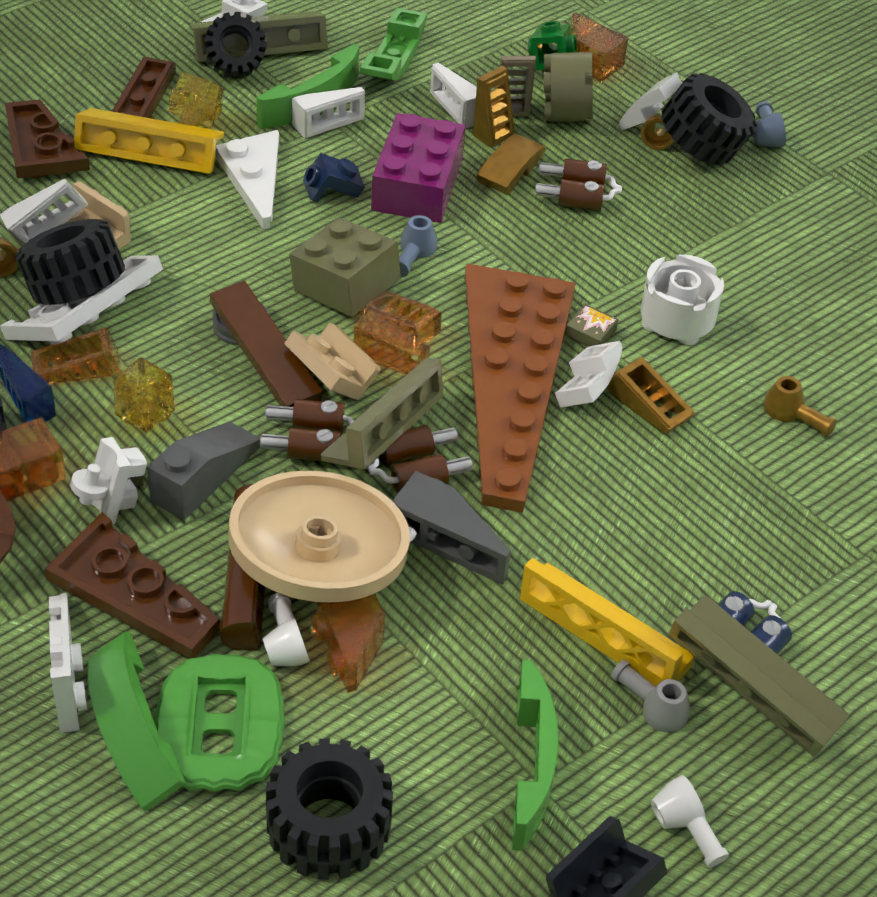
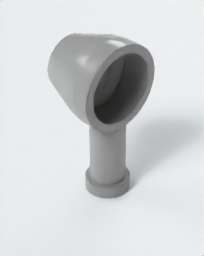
M625 659L616 665L611 673V678L616 682H621L644 701L643 716L651 727L662 732H675L686 725L690 715V701L686 688L682 683L674 679H666L654 686L631 668V664Z

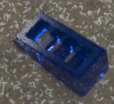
M1 344L0 378L29 429L33 430L56 416L52 386L6 346Z

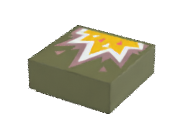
M585 304L567 323L565 335L587 346L604 344L617 330L619 319Z

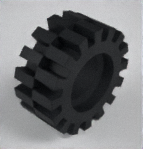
M228 12L224 13L222 18L217 17L213 24L209 26L204 40V54H207L208 64L214 65L213 70L219 73V71L224 72V77L227 78L230 75H235V79L241 78L243 74H246V76L252 74V71L259 67L265 55L267 42H265V32L260 31L261 25L259 22L253 23L251 21L252 16L247 14L246 18L241 17V12H235L234 15L230 16ZM232 33L243 36L248 44L246 54L241 57L229 56L222 47V40L225 36Z

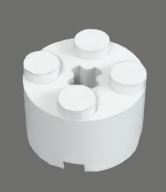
M677 255L676 260L664 262L665 257L660 258L651 264L647 272L641 303L642 326L648 331L656 332L671 339H677L682 344H696L700 337L708 334L715 326L724 289L723 278L720 281L716 275L717 269L708 261L696 256Z

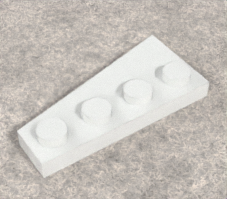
M158 255L130 256L123 260L125 270L120 277L95 294L64 304L47 306L39 304L28 310L31 318L24 322H15L12 319L0 325L5 340L49 341L50 344H59L67 341L73 336L72 331L99 319V313L106 308L124 302L126 299L125 295L129 292L149 285L151 283L150 278L163 270Z

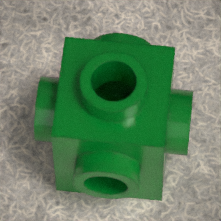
M548 21L540 24V27L536 29L528 40L529 56L536 57L535 71L545 70L544 54L577 52L576 35H571L570 24L560 25L559 21Z

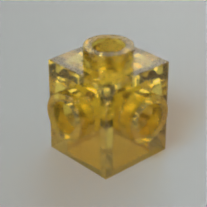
M181 71L177 85L172 89L169 96L170 106L168 112L179 117V124L196 127L202 125L212 129L214 121L219 118L222 110L221 100L225 89L210 80Z
M138 358L113 379L115 415L125 423L132 424L147 433L160 422L167 420L172 412L175 411L172 375L146 359Z

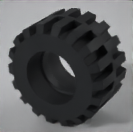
M693 73L687 76L662 109V122L665 124L664 127L672 136V139L687 153L712 165L713 163L716 165L729 163L753 135L757 127L755 114L746 100L725 82L703 73Z
M102 219L77 220L51 228L30 239L15 255L33 301L44 305L69 303L95 294L112 284L125 270V264L108 222Z
M330 738L319 739V745L311 746L308 741L299 745V753L295 754L288 751L282 756V766L275 765L270 772V782H267L266 823L267 834L270 836V845L274 852L280 851V860L286 866H290L295 862L297 864V873L307 876L310 871L318 872V879L329 880V873H338L339 878L342 879L350 877L351 869L354 867L360 872L368 868L370 857L374 859L379 858L383 853L384 843H388L390 837L393 804L392 780L389 773H384L383 762L378 757L370 760V750L362 745L356 750L351 748V741L341 739L339 744H330ZM335 799L347 803L353 810L340 817L325 818L316 816L305 808L319 800Z

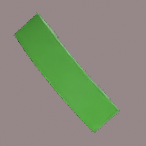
M396 7L388 21L385 38L375 53H368L360 66V74L393 81L400 79L416 53L426 25L428 13Z
M354 43L332 55L331 68L293 89L281 83L257 97V126L264 129L291 124L292 98L352 88L359 75L360 46Z
M124 631L90 657L88 663V686L96 720L110 755L140 807L148 811L186 783L172 744L159 737L137 674L144 670L132 634Z
M522 660L518 685L517 726L535 727L534 781L518 780L514 802L512 850L522 851L532 839L546 812L557 762L559 742L558 724L553 700L546 682L532 660Z

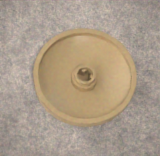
M292 471L276 474L248 487L237 498L231 509L228 543L236 562L258 583L292 598L329 603L352 601L370 596L391 584L401 573L407 559L410 532L403 513L391 499L376 488L345 475L324 471Z

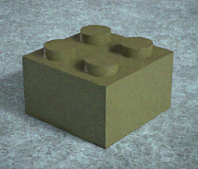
M340 217L289 253L294 291L351 317L401 279L398 241Z

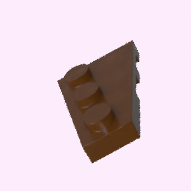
M40 99L5 103L17 178H37L43 175L90 170L88 157L84 152H79L75 148L74 140L69 134L65 135L59 128L58 120Z

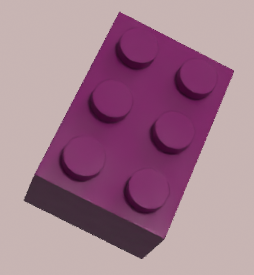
M397 113L372 175L371 211L410 218L422 215L430 218L432 222L442 223L463 160L466 125L453 123L449 120L419 117L415 114Z

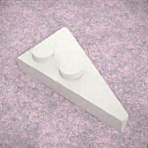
M278 130L216 145L215 158L263 230L269 229L270 222L273 220V200L275 197L279 148Z
M62 593L58 596L49 597V613L51 621H49V637L52 666L50 668V675L60 733L80 730L78 711L87 710L84 681L75 682V672L84 671L81 643L72 644L67 593Z

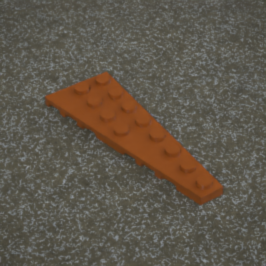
M467 263L464 281L466 283L472 386L475 399L474 412L477 425L476 438L479 451L481 503L485 506L523 513L576 283Z

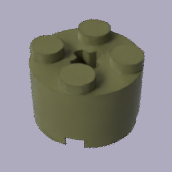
M592 52L544 54L545 122L593 121Z

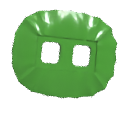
M212 654L191 658L171 671L160 691L154 723L160 739L172 744L186 783L183 787L189 791L196 789H206L213 792L222 789L241 791L251 783L263 782L270 770L278 764L279 751L283 745L285 706L282 688L276 675L262 662L234 654ZM210 694H233L237 697L236 710L233 713H208L205 710L206 698ZM208 733L233 735L234 745L232 752L228 754L204 753L202 751L204 735Z

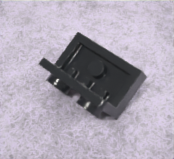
M609 816L546 875V882L551 897H644L668 872L664 857L626 841L620 820Z

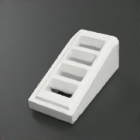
M440 63L433 64L430 93L457 123L465 124L466 128L473 127L477 87Z
M362 87L305 94L292 98V124L304 138L364 119L365 90ZM350 102V111H346V103ZM337 106V112L334 113V107Z
M63 179L11 206L1 213L0 216L7 230L24 245L40 233L66 223L89 204L66 179ZM64 194L71 200L65 204L59 199ZM54 204L57 208L51 211L48 207ZM41 212L44 214L40 217H37V215H39Z

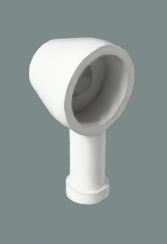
M280 593L272 595L268 600V606L270 611L274 613L278 626L262 638L271 665L299 666L310 662L297 622L291 610L290 597Z
M684 775L667 783L651 800L653 812L664 829L688 827L705 857L704 862L708 868L722 863L729 857L726 848H722L705 819L702 803L694 787Z

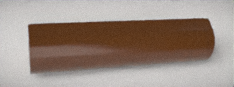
M253 484L242 486L235 492L233 505L237 498ZM230 548L228 551L220 637L222 642L232 649L259 650V647H261L265 586L251 578L239 566Z

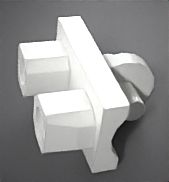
M113 437L102 438L94 464H89L87 469L77 470L73 474L70 483L71 490L80 497L79 501L82 504H92L100 511V514L103 512L112 520L113 525L116 522L119 510L135 508L138 498L137 489L128 478L143 476L147 467V461L137 447L120 449Z

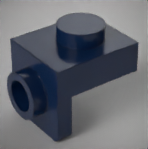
M320 153L315 162L307 168L303 179L310 200L315 202L320 200L327 188L356 198L359 197L365 188L359 174V169L352 161L345 158L340 160Z

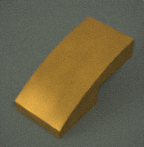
M516 133L513 134L484 163L477 173L478 182L509 195L523 174L529 176L546 151L545 146Z

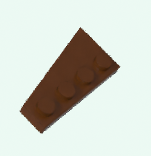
M103 512L45 568L46 579L189 659L195 658L220 630L219 618L182 584L176 585L166 576V569L155 559L150 561L138 550L137 543L126 533L121 535L113 527L112 520Z

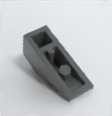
M229 421L175 441L147 466L150 502L185 520L260 448V437Z
M415 471L393 499L395 505L403 513L408 527L413 528L417 533L416 538L411 543L503 585L508 575L510 549L454 487L443 483L439 479L431 478Z

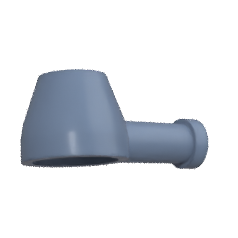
M768 101L760 102L755 109L756 114L761 118L757 121L756 131L753 133L755 144L771 148L784 147L786 145V131L781 113H773V107Z
M417 215L411 217L402 232L400 247L403 252L399 256L401 277H406L409 274L411 265L417 257H428L437 250V234L431 219L426 216Z

